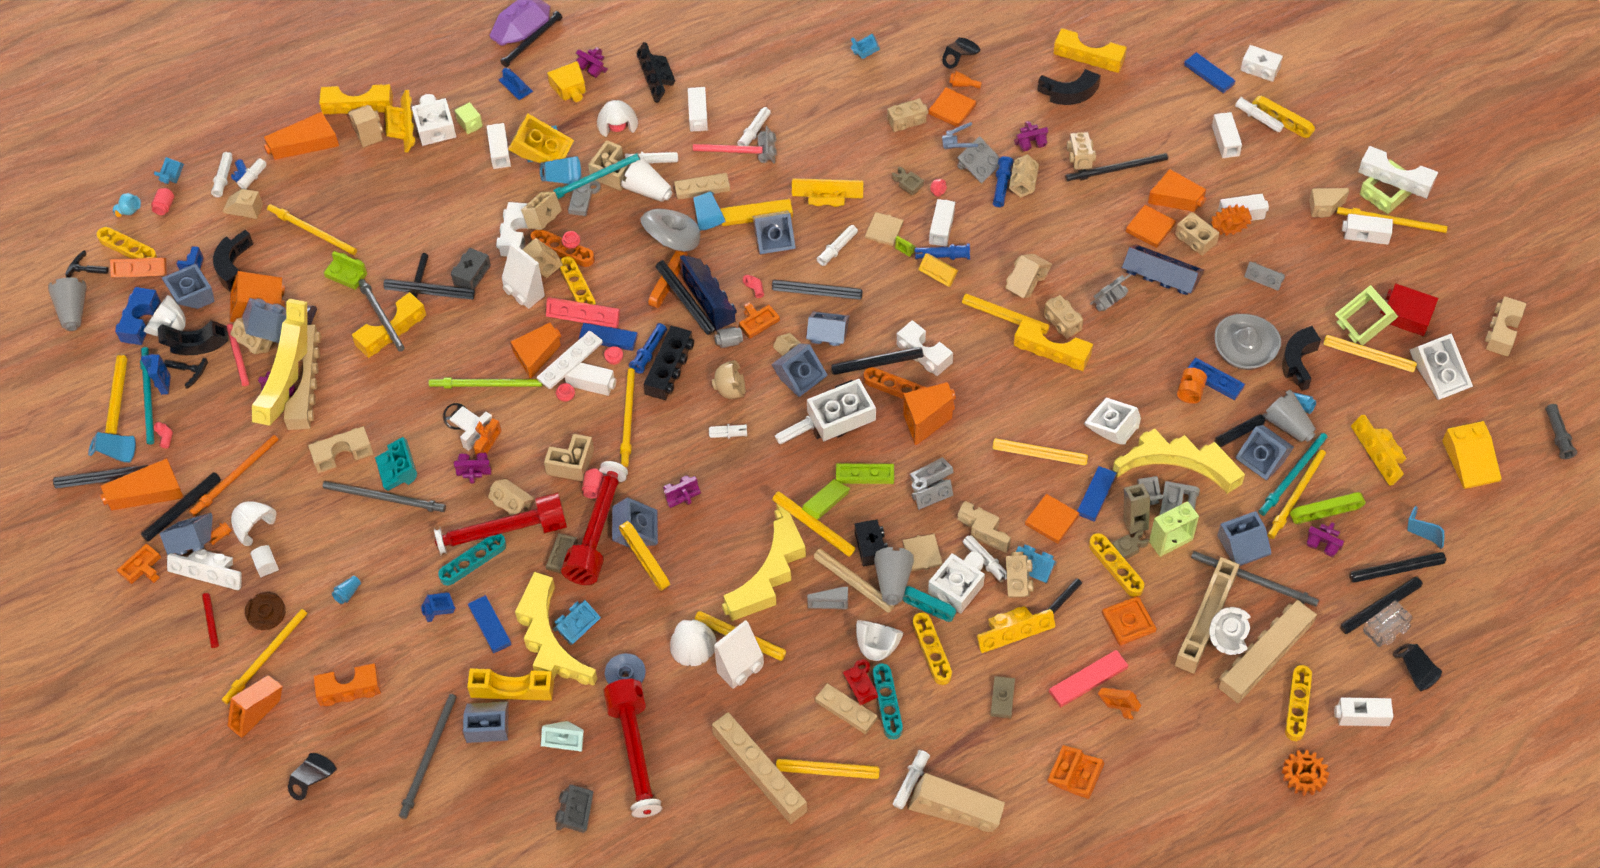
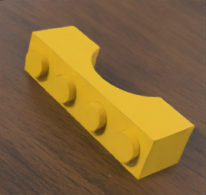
M1061 28L1054 44L1053 54L1119 73L1125 60L1127 47L1110 42L1101 48H1091L1079 40L1077 32Z
M390 84L373 85L368 92L360 96L345 95L338 86L321 87L319 104L323 114H349V111L366 105H371L374 111L385 112L386 106H392L393 93Z
M409 292L395 302L397 313L390 323L397 335L400 336L427 316L424 305ZM365 324L352 334L355 346L368 358L377 354L387 344L392 343L383 325L371 326Z
M1024 318L1014 337V346L1019 349L1030 351L1037 356L1046 357L1056 363L1065 364L1072 369L1084 371L1092 355V343L1076 337L1067 343L1051 342L1043 336L1041 324Z
M470 669L467 688L471 698L552 701L554 679L552 671H531L522 677H506L496 674L491 669Z

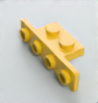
M405 89L400 100L401 108L386 106L385 123L386 136L403 139L404 152L408 153L415 144V137L413 136L414 124L411 121L413 111L410 109L412 98L409 97V90Z
M793 178L792 196L809 197V204L814 206L831 205L839 207L845 205V198H863V181Z
M1360 415L1351 425V428L1388 485L1393 486L1404 475L1398 463H1403L1407 458L1388 429H1374L1366 415Z
M1023 606L989 618L988 622L992 630L977 635L979 649L981 653H985L1055 628L1053 611L1049 609L1032 615Z

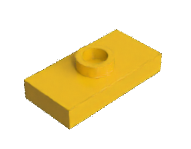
M928 253L925 254L918 269L948 287H951L958 272L954 267Z

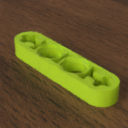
M1357 492L1297 507L1290 512L1293 523L1301 524L1357 510L1363 507L1366 502L1362 493Z

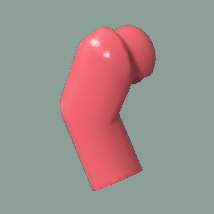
M745 275L743 277L745 286L754 290L756 298H762L764 291L761 280L754 276Z
M155 423L154 431L162 437L160 447L169 448L173 435L172 430L164 423Z

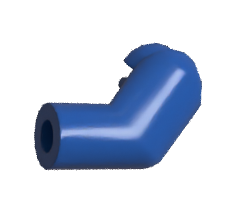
M241 159L235 162L238 171H234L235 175H231L235 182L239 181L246 173L247 168Z

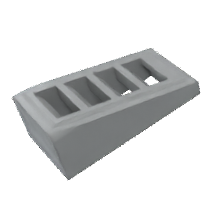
M848 587L808 594V608L848 609Z

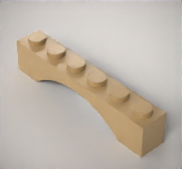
M307 325V354L302 358L303 376L301 383L294 395L285 403L284 421L288 430L311 429V421H314L312 406L316 404L314 390L317 389L315 374H318V363L316 361L320 357L318 343H321V333L317 332L315 325Z
M1222 557L1220 558L1196 618L1179 651L1175 664L1176 667L1193 674L1195 673L1210 638L1209 629L1211 621L1217 612L1222 610L1237 576L1240 564Z

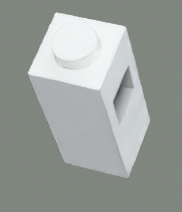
M705 87L688 88L690 132L707 131Z
M1232 113L1215 114L1212 128L1222 158L1240 156L1242 143Z
M504 123L488 125L487 132L493 169L511 167Z
M1263 194L1221 199L1218 212H1221V208H1227L1229 205L1231 207H1234L1236 204L1239 207L1244 205L1245 208L1249 209L1252 216L1251 221L1265 219L1269 205L1268 201L1264 199Z
M937 199L929 244L947 247L955 214V202Z
M1348 214L1347 220H1343L1342 231L1345 232L1344 239L1388 245L1392 235L1393 219Z
M580 363L565 376V382L574 388L609 396L611 389L614 390L616 386L613 370Z
M1340 698L1338 705H1335L1334 709L1335 718H1338L1339 726H1390L1393 719L1391 698Z

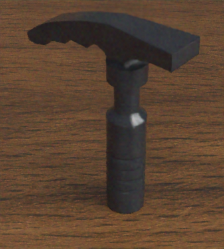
M84 250L71 262L65 275L66 278H71L75 271L108 274L109 268L77 265L87 255Z
M203 358L199 366H190L186 363L165 360L164 364L167 368L184 371L191 370V372L195 373L185 384V388L188 389L200 378L208 361L206 358Z

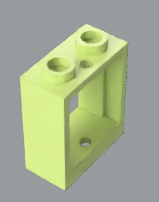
M1389 160L1390 164L1394 167L1405 170L1392 160ZM1369 177L1362 184L1360 195L1364 199L1370 201L1387 214L1412 194L1401 189L1390 198L1373 186L1379 180Z
M1371 285L1335 314L1339 319L1336 321L1343 330L1347 328L1350 331L1348 336L1354 343L1358 341L1361 345L1367 343L1398 317ZM1372 299L1386 315L1363 334L1359 335L1346 319Z
M1188 501L1154 518L1149 543L1160 557L1193 540L1199 515Z

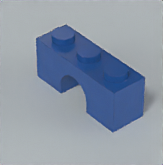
M135 287L133 293L129 295L128 304L123 309L122 318L115 329L120 342L142 345L147 333L144 332L146 327L144 321L139 318L143 315H153L157 310L160 299L156 290Z

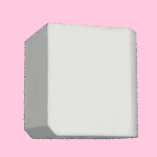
M268 545L260 546L250 553L260 578L279 570Z

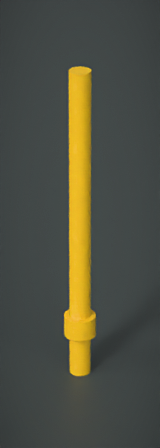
M272 204L268 205L267 210L277 215L279 219L287 220L352 255L357 253L356 248L291 215L289 211L283 208L279 209Z
M1338 207L1336 213L1346 216L1348 214L1393 219V224L1442 233L1447 232V226L1365 212L1360 211L1359 208L1348 209Z
M629 368L627 372L623 441L620 445V454H622L621 465L624 467L629 465V455L632 450L630 437L635 369Z
M1324 450L1318 451L1283 510L1273 520V526L1267 534L1270 539H1274L1278 531L1283 529L1287 522L1286 518L1325 457L1326 452Z
M301 609L242 677L234 681L231 689L221 699L225 704L228 705L233 696L245 689V684L307 615L305 610Z

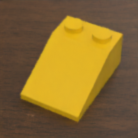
M527 114L520 124L508 150L524 159L542 163L564 159L574 140L532 115Z
M1484 421L1446 430L1442 442L1464 489L1502 480L1492 438Z

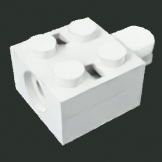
M426 94L420 98V105L412 106L422 146L456 138L446 98L436 100L434 95Z
M970 552L962 560L952 553L929 580L928 593L950 604L961 614L984 586L985 574L980 571L983 568L984 562L982 555L977 552Z

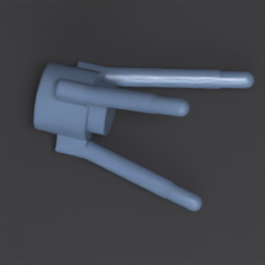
M972 122L946 131L947 135L942 136L944 150L978 147V144L958 143L957 135H953L971 126Z

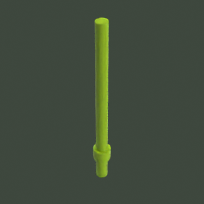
M452 377L429 379V387H444V389H452V387H542V383L537 379H452Z

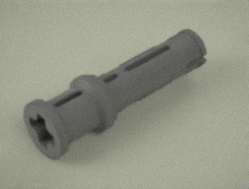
M1550 404L1545 410L1555 434L1554 442L1560 450L1559 456L1561 459L1573 458L1577 454V449L1573 447L1571 442L1572 436L1566 431L1558 405Z

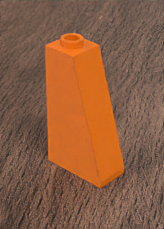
M319 112L265 136L266 144L263 145L268 155L271 154L274 160L334 148L339 146L335 132L322 112Z
M167 458L100 486L103 492L100 494L104 505L108 504L111 510L177 500L184 497Z

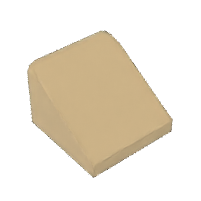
M788 333L778 336L773 348L783 356L802 343L792 334Z

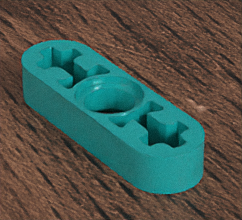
M906 586L903 596L905 603L946 622L953 620L957 613L953 606L913 587Z

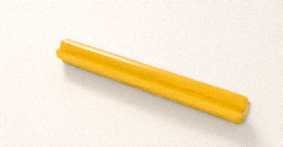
M965 294L962 303L964 305L1017 325L1021 324L1023 318L1041 324V332L1044 335L1049 330V325L969 294Z
M1326 335L1324 339L1325 346L1406 371L1414 372L1417 366L1415 361L1331 335Z
M118 355L116 357L105 428L106 434H117L128 360L125 355Z
M995 438L993 441V449L1084 466L1088 461L1087 454Z
M779 491L775 493L772 498L775 503L845 555L850 557L854 553V546L819 520L806 513Z
M698 611L695 616V620L706 624L710 629L725 636L736 628L702 611ZM755 636L762 653L780 661L784 659L786 655L785 649Z
M777 759L776 767L780 772L878 779L880 773L878 766Z

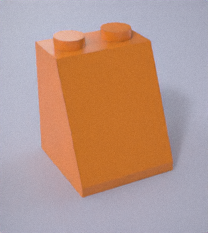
M238 271L230 291L229 322H235L236 318H242L249 298L255 300L262 299L266 303L279 304L284 307L285 300H282V296H284L285 285H282V278Z
M948 382L904 393L903 416L915 445L921 443L952 419L956 395L954 389H950Z

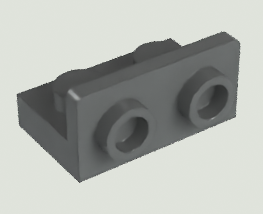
M571 784L561 791L559 796L560 810L557 811L555 816V822H557L556 830H562L565 827L582 833L587 831L594 791Z

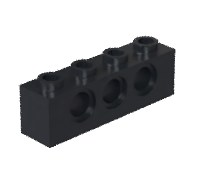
M670 326L643 384L645 395L666 401L668 395L672 394L674 382L676 379H679L681 367L686 364L688 352L694 346L695 340L692 337V331Z

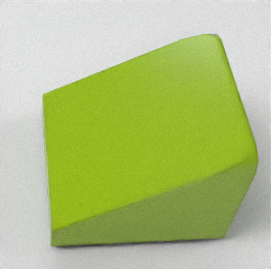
M899 236L895 237V249L907 256H911L915 252L916 246Z

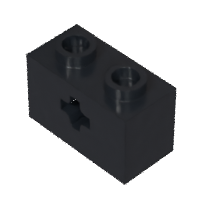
M878 519L854 523V534L862 566L875 565V553L880 549L888 547V544L883 542L885 537L883 526H879Z

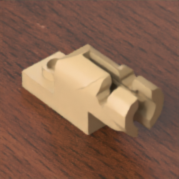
M965 501L959 510L957 520L962 521L969 527L972 526L971 536L976 540L1007 553L1010 548L1011 537L1002 531H997L1000 518L980 507L974 510V504Z

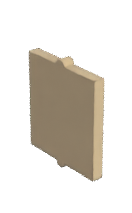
M875 212L865 238L877 241V243L893 246L895 237L898 236L904 220Z
M935 534L927 536L918 535L916 538L903 540L904 548L910 551L914 557L911 571L928 570L931 567L942 566Z

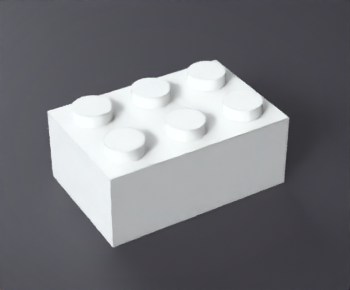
M860 379L807 399V413L823 441L876 420V407Z

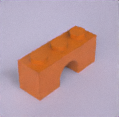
M375 663L354 667V679L347 684L338 683L334 672L314 675L315 693L319 705L332 706L338 702H352L358 698H371L381 694L379 675Z

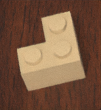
M371 105L348 112L362 147L382 141L381 133H383V129L379 122L380 117L378 112L372 109Z
M606 140L588 164L589 173L593 174L623 160L622 146ZM628 165L596 181L621 191L623 189L621 182L622 180L625 182L627 179L624 175L628 170Z
M1035 254L1019 256L1015 261L1013 273H1010L1006 280L1007 285L1005 288L1022 298L1031 297L1037 282L1045 280L1052 264Z
M573 434L568 450L549 446L544 461L546 474L583 481L584 473L588 470L594 451L592 437Z

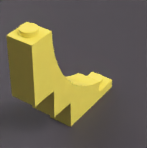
M289 299L286 302L287 319L282 323L276 358L261 394L252 404V422L270 426L285 410V403L289 400V388L298 380V362L307 354V302Z
M777 503V510L774 511L777 520L774 521L773 543L765 563L747 583L733 592L724 595L722 608L725 615L729 614L731 621L775 606L776 595L772 587L791 581V570L787 563L806 557V547L790 513Z

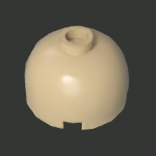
M733 360L722 364L715 372V379H712L714 390H718L720 395L728 399L741 398L745 394L743 374L740 375L738 369L741 368L737 361Z

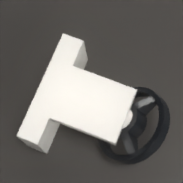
M459 403L450 404L443 411V421L447 427L453 430L463 429L465 431L460 436L463 448L468 451L474 446L475 441L481 437L475 430L479 421L485 427L492 419V415L488 412H485L479 418ZM457 406V409L451 413V416L446 417L448 408ZM447 420L453 422L458 428L452 427Z

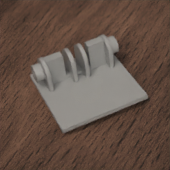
M979 136L972 143L979 146L969 147L957 157L959 160L957 166L961 170L967 168L982 184L999 167L998 160L1000 157Z
M1131 274L1126 277L1121 275L1110 285L1100 290V292L1093 296L1095 300L1090 305L1095 302L1098 311H1105L1111 305H1114L1115 302L1125 297L1128 289L1122 286L1121 283L1130 277Z

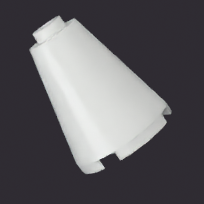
M640 157L639 161L630 165L624 175L627 177L626 181L622 180L621 186L624 189L660 202L668 201L673 193L671 191L672 187L642 157Z

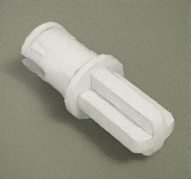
M259 158L250 169H246V173L237 181V185L242 189H247L254 179H258V175L266 167V162Z
M727 424V426L709 427L710 438L728 437V439L737 436L746 437L747 424L732 426Z

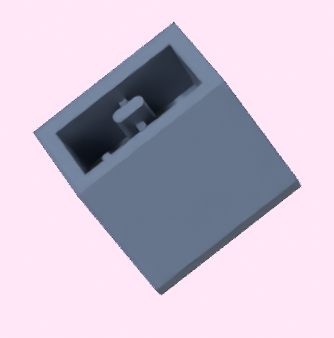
M1256 511L1220 524L1217 536L1232 562L1242 566L1271 555L1272 552L1266 527Z
M508 701L467 704L463 717V734L466 742L508 741Z

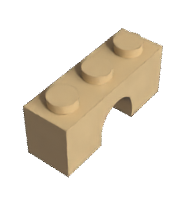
M1505 296L1502 303H1497L1494 311L1497 317L1493 316L1490 327L1493 329L1488 331L1485 339L1488 342L1486 350L1509 356L1517 331L1511 330L1506 326L1518 328L1526 303Z
M364 426L308 445L318 473L337 467L335 457L343 451L352 453L355 461L373 455Z

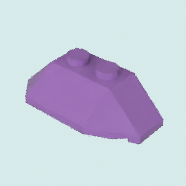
M542 0L515 1L499 14L490 33V38L501 46L506 45V43L525 40L549 21L550 5Z

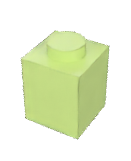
M470 102L455 110L457 122L467 134L483 127L480 114Z

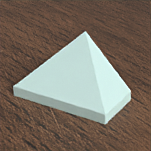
M569 721L543 725L541 746L582 751L584 730Z

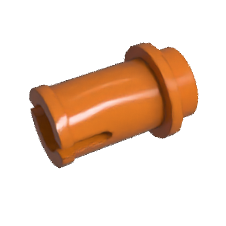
M226 522L223 524L219 523L220 526L211 532V540L209 542L212 545H215L216 542L226 535L229 536V533L232 532Z

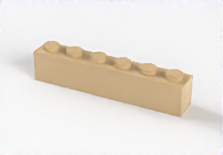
M1298 600L1293 605L1289 604L1284 609L1281 618L1276 617L1270 625L1271 628L1268 631L1264 630L1259 635V641L1255 645L1253 643L1250 644L1245 651L1246 654L1242 658L1239 656L1234 661L1233 668L1230 671L1226 670L1220 676L1219 689L1239 704L1314 624L1317 614Z
M729 712L712 724L713 735L790 824L807 812L806 800Z

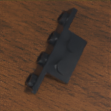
M643 42L637 50V58L653 99L656 103H659L665 93L663 85L673 86L675 78L666 56L651 54L648 44Z

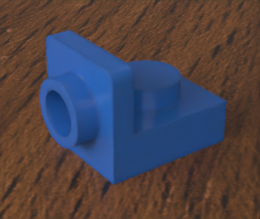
M192 247L190 254L187 255V261H177L178 269L181 270L197 264L199 269H201L204 257L200 248Z
M449 592L427 595L424 603L421 605L422 614L425 615L427 622H432L435 615L454 613L455 610Z

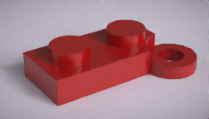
M865 659L856 661L854 667L843 671V675L860 706L878 698L877 691L867 675L870 671V664ZM861 665L866 666L864 669H859Z

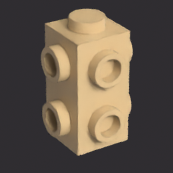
M920 98L887 108V120L893 132L905 130L906 128L926 122L928 109L925 104L923 105Z
M1088 133L1070 134V141H1067V151L1069 152L1070 162H1073L1074 169L1092 168L1093 161L1096 160L1093 140L1089 139Z
M1028 154L1014 160L1009 189L1020 198L1034 192L1039 164Z
M1059 295L1045 303L1044 316L1047 321L1052 322L1059 334L1068 339L1082 331L1083 318L1080 313H1076L1071 307L1069 301L1064 300Z
M236 318L230 335L236 338L238 343L249 348L251 353L268 352L273 341L246 334L242 318Z
M507 479L495 481L490 488L491 492L488 496L497 507L508 511L510 516L530 511L535 501V498Z
M1012 552L1011 556H1006L1008 597H1031L1030 592L1034 591L1033 580H1030L1029 572L1033 570L1032 560H1029L1027 555H1023V552Z

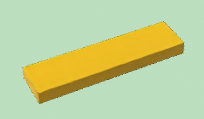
M790 199L720 208L725 218L722 226L753 222V216L781 211H789L791 217H793Z

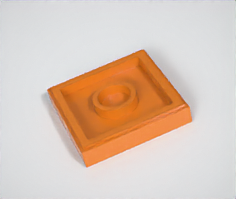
M946 87L930 107L928 114L958 128L975 107L976 101Z
M1144 205L1126 227V232L1157 248L1175 226L1176 220Z
M1046 494L1026 519L1025 525L1059 544L1079 517V512Z
M1139 596L1102 609V615L1119 646L1152 634L1157 630Z

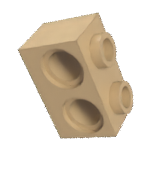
M1191 212L1177 224L1175 235L1203 256L1217 244L1219 232Z
M537 238L522 249L539 263L540 273L546 278L563 265L558 254Z

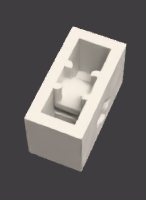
M1250 45L1243 58L1240 71L1273 82L1280 69L1283 56Z

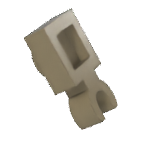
M898 167L900 175L892 173V179L899 182V187L912 196L924 186L923 179L913 172L906 174L902 167Z
M1138 531L1135 537L1131 538L1128 534L1112 542V545L1126 560L1139 553V547H1146L1149 539L1140 540L1139 538L1143 536V531Z

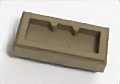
M558 533L546 564V570L561 573L567 550L577 544V537Z
M994 676L991 716L1011 719L1015 678Z

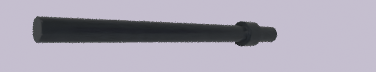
M1168 154L1155 155L1090 170L1081 169L1076 173L1065 175L1066 182L1077 179L1081 181L1091 176L1168 160Z

